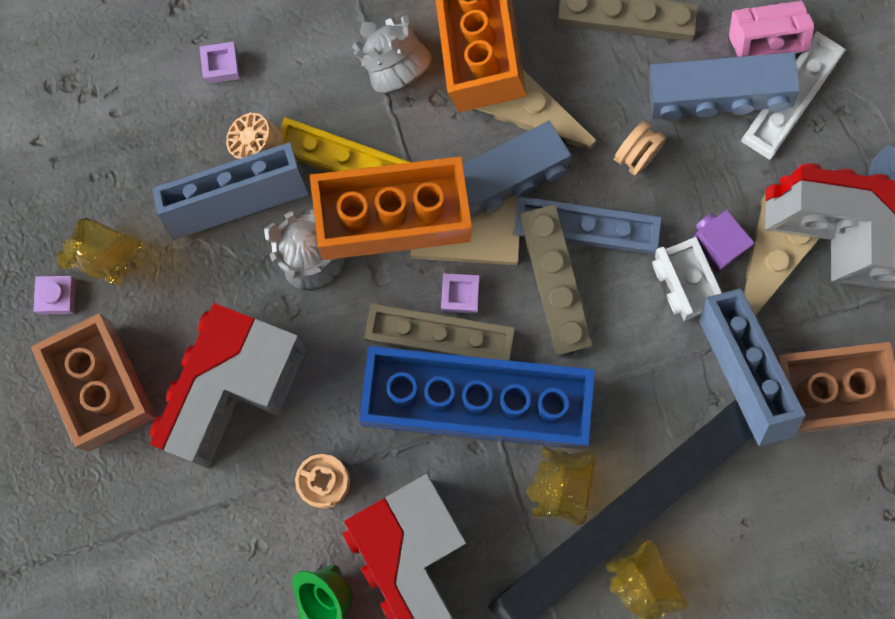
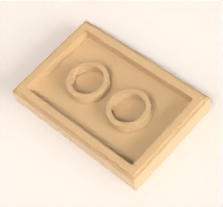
M514 195L504 200L505 204L494 213L486 214L484 211L472 217L470 242L411 249V259L517 266L519 235H513L518 198Z

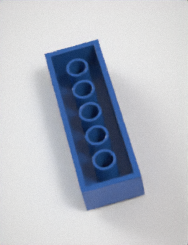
M368 346L359 421L363 427L584 450L589 445L595 369Z

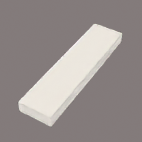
M817 31L812 37L810 49L807 52H802L796 60L800 92L794 107H789L780 112L763 109L743 136L741 142L770 160L846 49Z

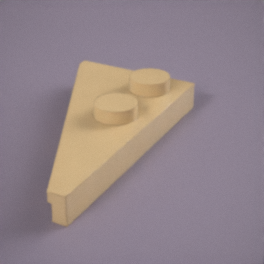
M524 70L527 97L476 109L494 115L496 120L512 122L517 127L531 130L550 120L560 138L565 139L567 144L591 149L596 143V139Z
M765 195L761 199L760 205L762 206L758 225L755 228L754 246L750 252L745 277L747 280L744 295L755 316L819 239L810 236L766 231L765 202L767 201H765Z

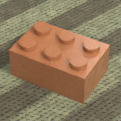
M98 313L31 346L75 448L90 452L156 419L155 413L113 322L102 314Z
M891 342L776 356L806 415L797 433L895 421V360Z

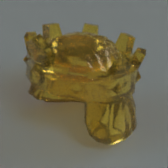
M82 218L77 221L72 238L62 242L63 248L55 257L58 258L57 263L60 270L75 266L80 272L90 277L104 279L107 283H116L117 286H122L123 275L127 273V261L142 249L143 244L136 236L124 235L97 221Z
M544 446L541 453L542 457L547 460H541L536 472L535 481L525 490L530 500L538 502L540 505L533 508V518L548 517L550 519L561 517L569 520L574 525L582 526L587 519L596 455L593 452L569 454L568 452H561L560 449L556 451Z
M651 540L643 542L631 556L627 555L623 558L620 557L617 561L606 563V568L610 573L616 572V576L611 579L609 591L618 595L630 612L636 616L639 615L637 619H658L663 617L664 613L687 610L689 606L688 600L678 590L677 585L662 561L658 548Z

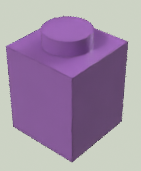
M725 210L717 217L714 213H711L696 225L698 231L694 237L697 238L706 259L717 273L744 255L754 244L728 210Z

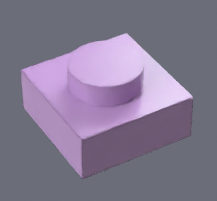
M234 42L199 46L202 74L206 84L240 79L237 49Z
M443 273L441 312L477 314L479 275Z
M35 276L33 312L38 315L74 314L76 279L73 276Z

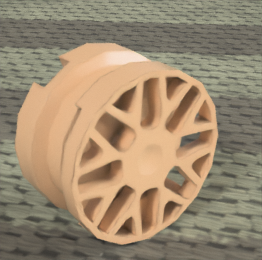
M248 113L242 115L232 124L227 134L226 145L229 153L235 158L240 159L282 145L284 138L281 130L262 115Z
M645 120L630 133L614 158L620 165L625 163L629 167V172L636 177L649 165L667 140V137L661 132H653L651 130L652 126Z
M317 454L310 456L302 462L296 473L295 484L302 500L314 507L326 509L335 507L345 499L349 493L351 480L348 470L340 460L332 455Z

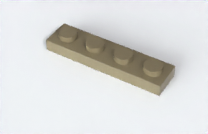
M560 0L557 25L692 42L695 36L698 4L667 0Z
M556 205L520 213L519 218L555 355L592 346Z
M371 303L364 340L365 342L424 352L509 361L515 328Z

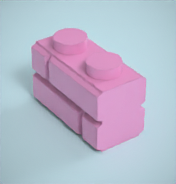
M802 1L744 8L732 12L729 38L738 57L807 52L811 45L814 23L810 15L807 14V9Z

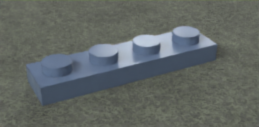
M520 196L518 198L513 235L524 236L519 218L520 213L555 204L565 242L655 255L656 249H658L661 217Z

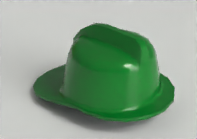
M329 565L314 573L299 571L293 576L292 587L297 602L299 619H344L351 608L353 594L337 565Z

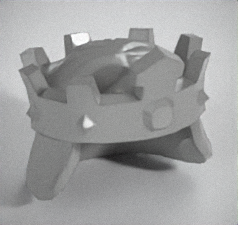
M406 15L401 17L402 23L397 24L393 17L386 19V26L376 30L377 27L374 22H362L359 33L362 37H366L367 41L362 44L357 40L352 46L355 50L353 54L362 62L361 66L368 70L371 86L376 92L388 93L410 84L421 76L431 63V52L418 41L413 31L414 28L410 25L409 17Z
M310 210V214L295 215L291 211L284 214L286 220L280 226L271 223L264 228L265 240L271 242L272 253L269 254L272 262L279 265L285 272L288 282L295 288L303 290L305 288L308 290L315 287L320 288L334 280V276L340 273L345 258L323 261L321 259L317 243L314 210Z

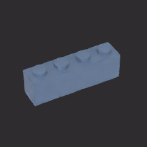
M795 52L650 64L649 92L652 118L676 120L681 116L689 115L706 118L712 117L717 113L733 112L737 115H743L753 110L769 109L772 112H780L789 107H794L800 92Z
M550 120L463 164L471 222L473 221L472 217L484 211L486 214L496 212L505 204L504 200L514 195L517 198L519 196L525 197L536 188L537 184L545 180L548 182L556 181L567 172L566 169L568 168L571 154Z
M290 142L152 188L157 215L172 240L309 195L301 168Z
M742 289L706 297L699 319L700 325L758 446L795 437L806 415Z

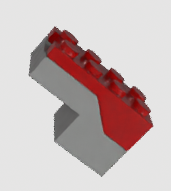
M808 163L798 166L792 172V175L781 177L780 184L774 183L766 188V231L831 240V282L895 290V180H890L888 175L883 174L857 175L851 169L825 170L821 169V166L818 164Z
M214 302L210 311H205L200 318L197 328L198 332H200L194 346L190 345L184 353L182 359L184 369L179 380H174L167 391L166 401H168L163 415L157 416L151 426L150 437L152 439L149 444L208 469L238 401L279 417L307 352L298 335Z
M427 474L344 520L348 530L344 531L342 535L352 553H361L367 565L363 566L361 570L372 589L379 587L386 600L381 602L380 605L387 619H454L426 568L464 547L466 543Z

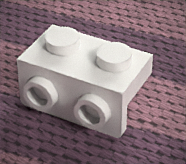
M694 237L667 249L664 246L656 249V260L652 261V265L659 281L666 280L671 291L666 296L675 315L680 313L683 321L701 315L706 297L721 294L722 292L697 238Z

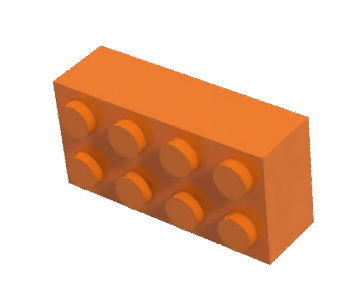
M436 0L447 92L457 111L460 113L527 97L512 0Z
M461 156L310 175L317 243L322 261L467 243L471 240L472 224Z

